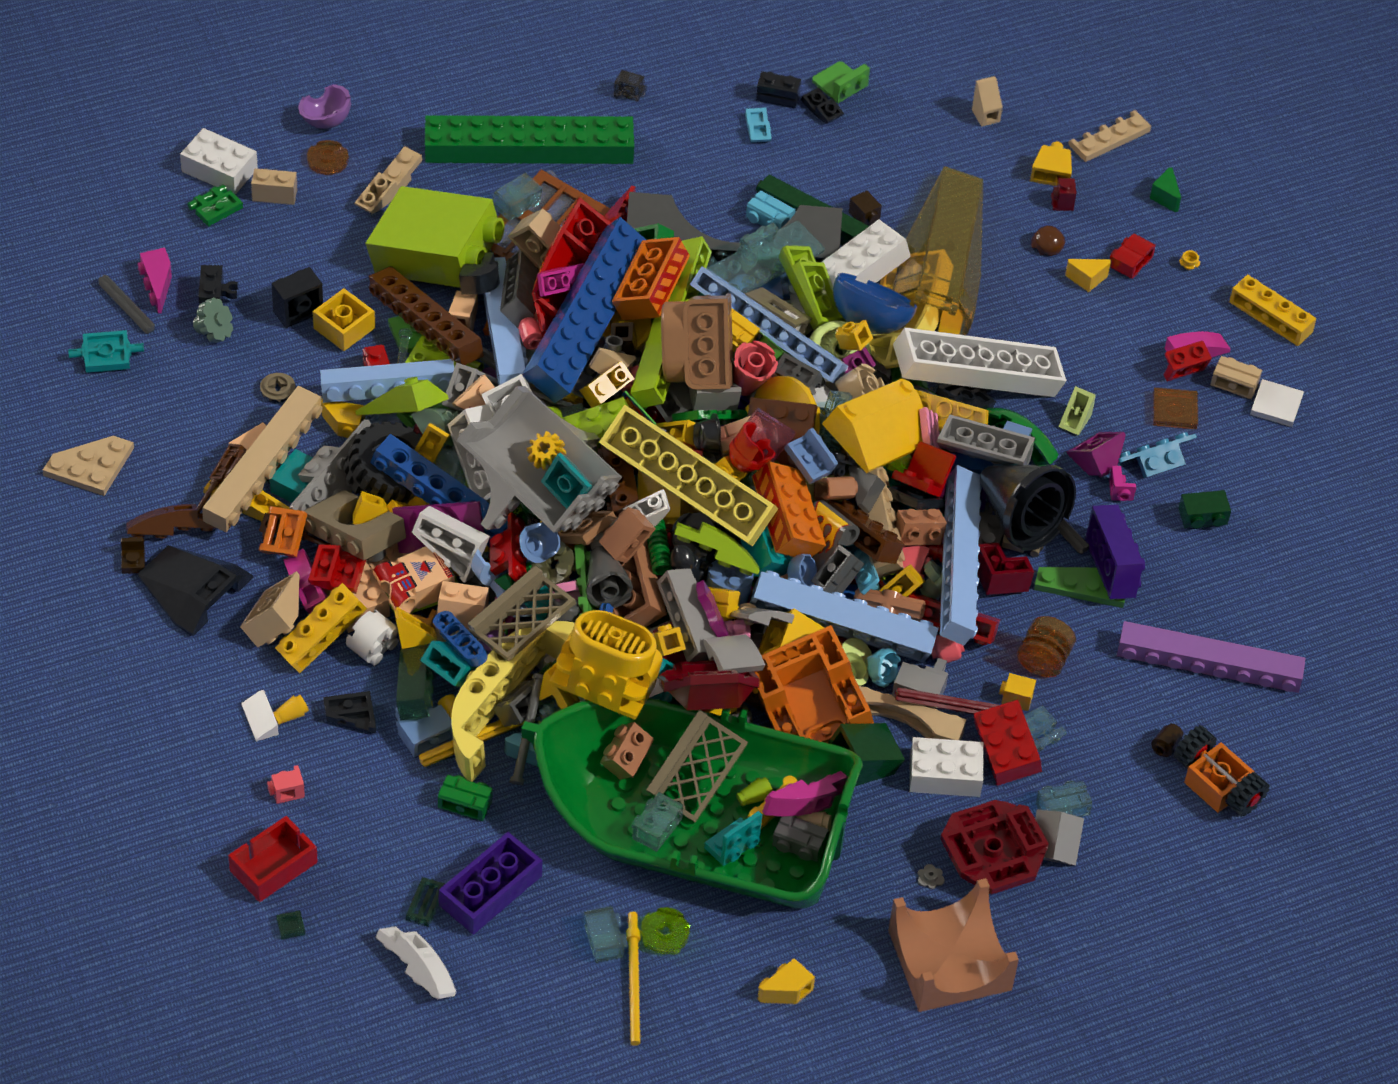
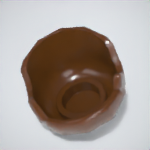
M1054 226L1039 228L1031 239L1032 248H1037L1040 255H1057L1063 250L1065 245L1064 235Z

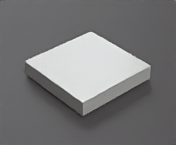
M1262 379L1250 415L1292 427L1304 391Z

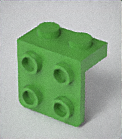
M839 61L813 76L812 82L829 97L833 98L835 102L840 103L868 86L870 68L863 64L852 70L844 62Z

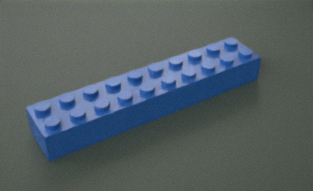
M621 217L604 228L574 281L571 290L566 295L522 373L528 381L554 403L571 393L616 311L612 300L642 240H646Z

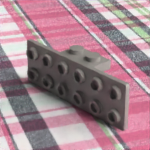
M364 419L341 447L323 445L318 450L316 455L298 474L302 482H308L309 484L289 507L290 509L304 511L343 490L353 492V485L349 484L346 479L345 459L356 436L365 427H370L371 423L369 420ZM307 532L308 535H310V536H312V537L315 536V535H313V534Z

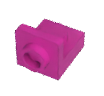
M1112 466L1109 476L1111 500L1132 501L1136 492V484L1126 483V476L1122 475L1121 466Z

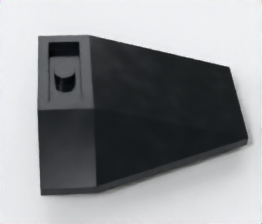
M169 545L138 573L139 579L172 622L191 636H194L208 622L207 610L230 588L239 592L253 579L252 574L234 563Z

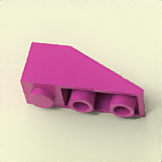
M165 247L140 253L141 262L137 263L140 275L145 276L143 278L146 291L150 290V303L152 306H156L158 314L162 313L172 279L171 262Z

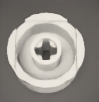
M374 610V613L368 611L353 626L355 630L353 636L351 637L348 634L346 639V645L366 662L376 666L382 660V654L388 649H394L398 644L399 639L396 638L398 628L377 610Z

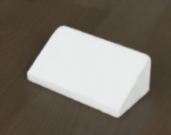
M264 690L257 692L241 703L256 741L279 735L278 724Z

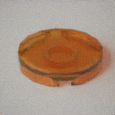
M322 140L317 142V145H312L309 148L307 162L309 167L316 173L333 175L347 167L349 162L348 150L338 141Z

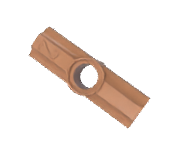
M858 588L854 595V599L864 600L869 606L875 608L876 606H883L888 608L889 612L897 615L898 613H905L910 615L912 620L920 621L925 613L926 603L924 600L905 597L893 590L884 589L883 591L870 589L863 595Z

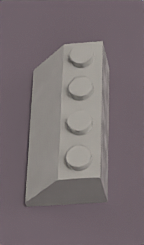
M949 414L937 439V443L940 448L947 449L948 451L987 460L994 464L1028 465L1031 460L1035 437Z

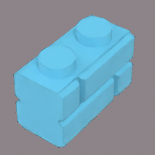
M760 190L748 202L746 217L752 223H758L770 233H774L793 217L796 210Z

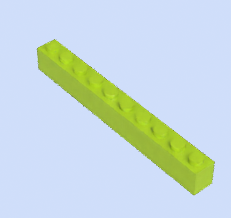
M703 236L682 240L690 257L668 302L688 301L691 297L698 296L699 291L692 287L690 283L702 266L707 268L712 253ZM661 317L654 318L630 392L631 396L642 408L664 404L670 383L666 382L663 377Z

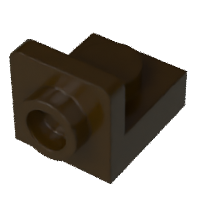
M121 538L122 574L139 573L145 567L144 538Z

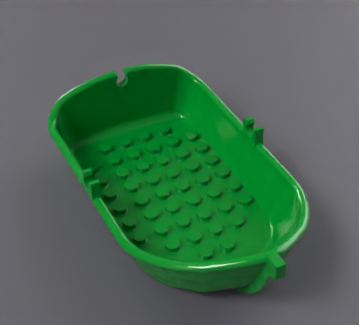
M648 698L636 720L587 700L553 713L543 719L539 725L524 721L522 738L527 739L533 745L544 788L551 801L567 824L600 854L621 863L796 909L809 908L818 903L829 876L832 861L837 860L841 855L846 819L852 795L863 767L862 759L853 751L829 743L748 723L747 710L742 709L738 717L732 716L729 713L731 708L723 709L721 716L702 711L722 726L746 740L748 744L695 823L651 795L647 788L699 710H686L682 705ZM635 722L653 737L654 741L634 776L620 780L604 767L600 761L604 756L605 748L611 744L615 737V730L622 724ZM710 724L704 732L706 741L720 738L718 729ZM722 732V737L728 736L727 734ZM702 737L700 738V740L698 741V743H699V742H703V738H702ZM734 739L724 741L726 754L736 752L740 743ZM721 742L707 744L709 757L723 755ZM704 745L694 747L691 752L693 761L707 758ZM689 756L685 762H690ZM733 756L727 757L728 763ZM724 758L710 761L713 774L723 772L726 767ZM708 762L694 764L696 777L710 775ZM691 765L680 768L678 771L680 781L693 778ZM839 771H842L847 776L843 790L840 795L835 796L831 808L820 811L832 816V824L827 843L818 862L802 860L796 854L791 852L783 853L772 846L774 831L782 816H775L761 829L760 841L753 849H747L736 861H730L725 866L719 863L704 848L707 840L740 817L745 821L748 818L749 812L764 802L763 800L742 807L736 796L737 793L758 777L760 779L766 777L773 791H776L783 785V779L786 776H793L797 781L803 780L807 785ZM676 776L674 777L672 782H677ZM718 776V777H714V782L717 781V779L719 778V776ZM711 778L697 781L700 794L711 790ZM694 782L681 784L683 797L697 795ZM678 785L668 787L663 796L669 800L680 798ZM706 796L700 797L701 803L704 801ZM698 798L684 801L686 811L694 815L699 808ZM676 802V803H675V804L679 805L680 807H682L681 802Z

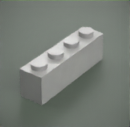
M691 569L667 570L657 581L673 626L680 627L686 647L683 650L686 661L709 660L702 641L705 638H715L717 636L711 629L707 615L698 600L696 579Z

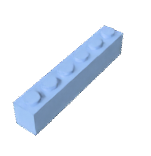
M447 359L320 370L323 403L375 399L396 386L404 384V380L411 377H417L418 380L428 379L446 393L454 371V361Z

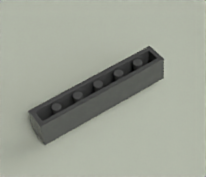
M518 250L506 262L500 311L517 328L522 319L535 317L532 290L539 273V269L521 250Z

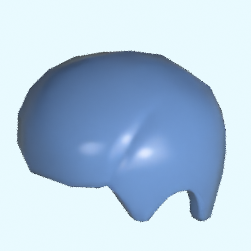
M810 554L794 556L788 563V578L798 579L801 581V584L809 587L814 585L811 579L817 573L815 560Z

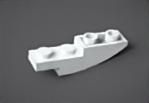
M664 489L627 506L639 510L653 526H656L670 511ZM604 532L594 537L595 540L590 543L592 550L602 546L599 540L603 537Z
M397 927L379 929L376 938L384 944L385 948L392 950L400 957L401 961L408 964L405 973L413 978L416 984L423 986L436 999L455 996L456 990L446 967L424 938L416 931L403 933Z

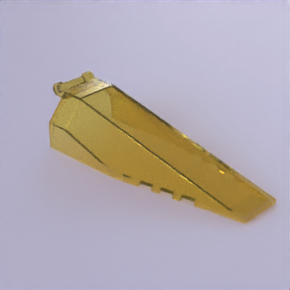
M944 166L906 237L911 257L895 268L890 289L903 296L915 293L914 303H924L948 311V314L955 316L957 309H959L965 320L962 335L967 336L976 310L981 279L983 179Z

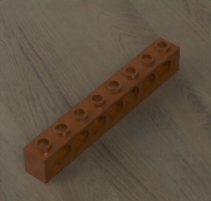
M387 267L369 276V291L372 296L377 297L384 306H388L395 315H399L406 324H410L417 333H421L428 342H432L440 351L448 355L452 361L466 365L484 356L481 338L393 267Z

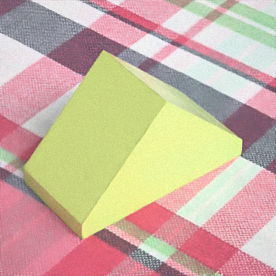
M1075 386L1059 427L1080 435L1092 415L1096 395Z

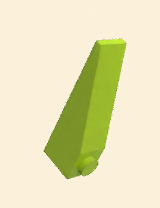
M417 377L405 379L404 384L396 386L355 412L356 415L418 412L449 398L445 392L428 379L418 380Z

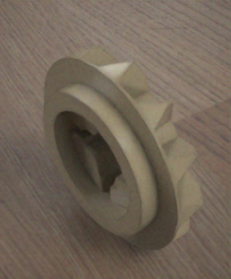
M285 373L269 374L260 383V391L263 394V398L268 397L270 402L278 400L280 403L282 399L287 400L296 388L293 378ZM277 383L281 388L280 391L275 389Z

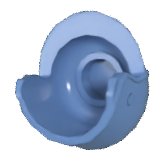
M543 522L534 523L526 526L521 532L519 539L520 548L528 560L534 563H541L558 552L560 537L558 532L554 533Z

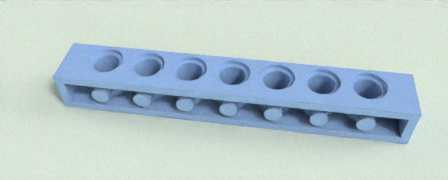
M702 266L690 283L692 287L705 296H724L731 293L732 309L759 327V332L763 333L783 350L801 362L820 371L822 376L831 383L835 384V381L843 376L849 366L709 269Z

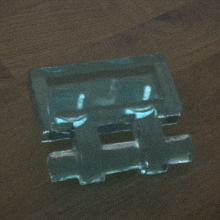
M1043 705L1024 715L1038 753L1044 750V747L1048 744L1059 742L1061 737L1067 734L1064 727L1052 729L1056 727L1057 721ZM1041 734H1044V736H1043L1042 738H1040V739H1039V738H1036V737L1040 736Z

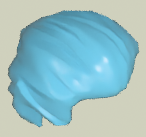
M883 648L867 657L868 675L875 685L886 687L895 681L898 675V662L901 661V657L893 649Z

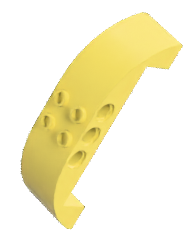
M555 621L509 662L492 650L487 654L486 662L478 666L475 671H470L467 675L465 683L455 698L451 721L456 762L467 781L473 782L486 767L484 742L476 738V736L496 714L493 707L522 683L546 654L557 660L564 642L574 627V622ZM532 628L519 629V635H528ZM512 632L508 636H515V632ZM515 642L502 643V648L507 652L515 646Z

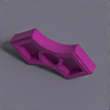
M704 580L696 583L697 597L707 615L711 629L717 637L729 636L727 625L717 608L714 595Z

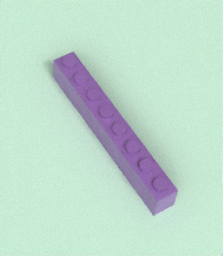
M1126 621L1123 623L1117 656L1130 660L1133 659L1149 664H1158L1174 669H1183L1194 673H1203L1218 678H1227L1243 683L1247 682L1299 693L1303 680L1306 659L1305 657Z

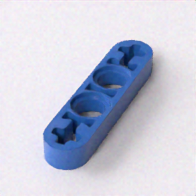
M442 611L433 618V623L438 633L468 665L477 667L486 662L488 655L483 645L451 612ZM459 631L457 634L450 636L452 633ZM470 642L467 645L461 647L462 644Z

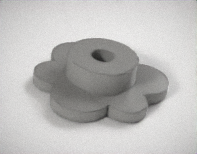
M927 864L924 869L918 871L919 885L923 887L928 886L929 889H935L936 886L943 885L945 880L942 876L943 871L939 868L936 869L931 864Z

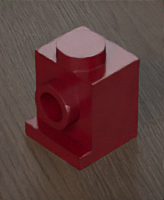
M1058 178L1057 187H1053V193H1051L1053 211L1074 210L1077 194L1075 178Z

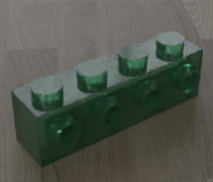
M428 644L406 649L400 647L396 696L400 721L419 720L429 717V707H433L431 693H434L432 681L435 679L434 670L420 661L428 648Z

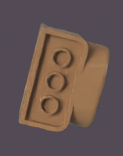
M731 293L724 296H694L688 299V301L663 303L661 311L662 369L666 382H686L688 387L696 390L731 388L734 383Z

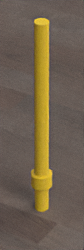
M629 912L626 941L629 945L630 1044L637 1046L640 1044L638 942L641 940V933L638 928V913Z

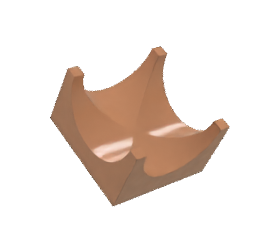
M986 878L977 880L975 887L961 900L933 911H914L906 907L903 897L893 899L888 931L919 1012L1012 991L1019 959L1016 951L1005 954L998 941L991 918L989 884Z

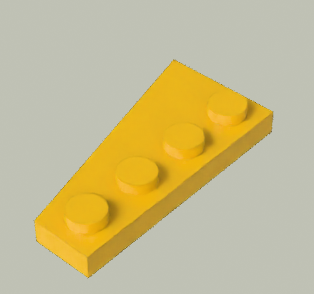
M916 390L920 396L923 408L927 407L928 410L937 413L939 431L942 430L949 414L988 425L989 411L986 409Z

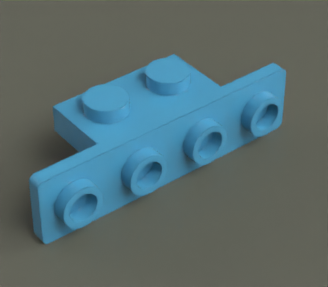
M1188 432L1176 435V440L1169 442L1168 438L1156 442L1157 446L1150 448L1149 444L1136 449L1137 453L1130 454V451L1123 452L1118 459V464L1137 458L1143 478L1185 465V461L1179 444L1197 438L1196 433L1188 435Z

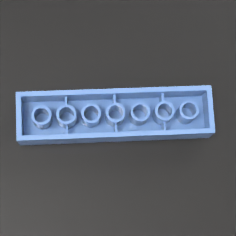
M773 571L760 573L749 602L757 608L788 612L795 608L824 628L832 625L838 636L847 639L857 638L868 646L878 649L891 648L897 655L922 663L931 655L939 629L934 627V624L930 621L920 620L919 622L912 620V617L908 614L898 613L897 615L889 612L890 610L883 606H876L875 608L867 605L868 603L861 599H854L853 601L845 598V595L839 592H832L831 594L823 591V588L817 585H810L809 587L801 584V581L795 578H788L787 580L779 577V574Z

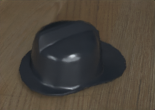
M712 413L710 419L694 425L693 442L695 447L703 451V453L714 454L718 462L723 458L721 427L717 414Z

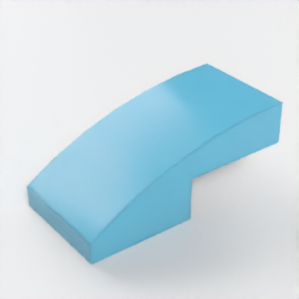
M766 108L746 109L745 116L750 141H771L770 123L767 118Z

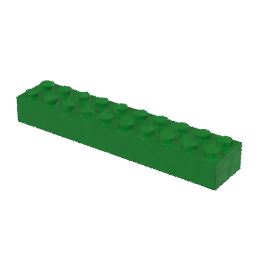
M425 115V163L633 164L634 162L633 117Z

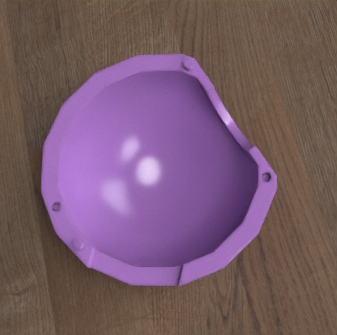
M330 85L325 88V92L320 98L314 99L310 95L302 97L298 106L300 115L308 124L315 128L329 129L336 127L349 114L351 107L350 94L343 86Z

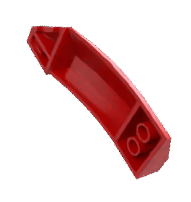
M579 197L551 244L539 273L559 267L585 263L604 228L611 222ZM536 277L532 296L543 338L569 291L540 296L538 278Z

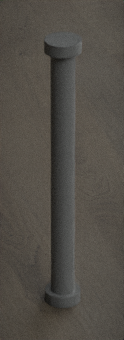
M537 673L532 676L534 683L525 721L535 723L544 676ZM521 738L514 774L510 777V783L514 785H524L523 773L530 746V741L525 738Z

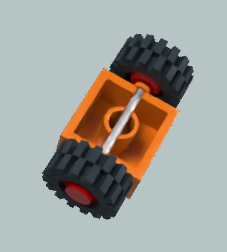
M1203 725L1194 727V730L1191 729L1189 734L1185 735L1184 739L1178 743L1179 746L1175 748L1173 755L1188 769L1184 783L1217 813L1226 806H1229L1239 816L1244 817L1250 814L1252 809L1255 810L1257 805L1261 804L1262 799L1266 797V793L1269 792L1270 785L1222 742L1215 746L1217 738Z

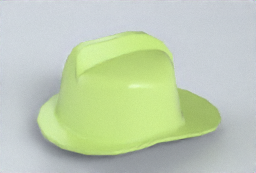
M849 638L844 641L842 647L850 661L852 673L858 686H862L868 680L867 657L872 654L867 644L862 640Z

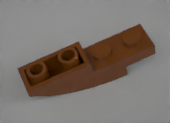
M181 504L158 508L126 523L127 534H131L133 537L154 535L156 538H167L168 535L173 536L174 527H177L179 530H191V527L200 528L202 531H213L216 528L203 521V513H198L196 504Z

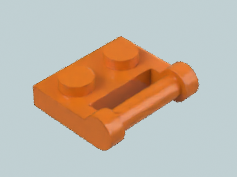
M270 506L268 510L270 516L264 540L260 544L258 551L266 554L297 557L307 513L300 510ZM281 517L275 544L272 545L278 518Z

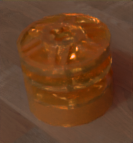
M1049 616L1037 617L1032 621L1026 637H1024L1022 644L1018 648V660L1031 673L1047 678L1056 677L1061 673L1067 657L1075 645V633L1066 623Z

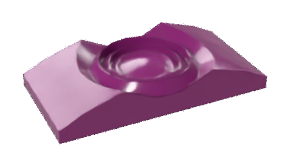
M480 501L392 508L393 514L404 519L406 538L397 543L399 553L409 554L425 547L412 531L420 512L428 506L485 533L484 527L481 525L483 519Z

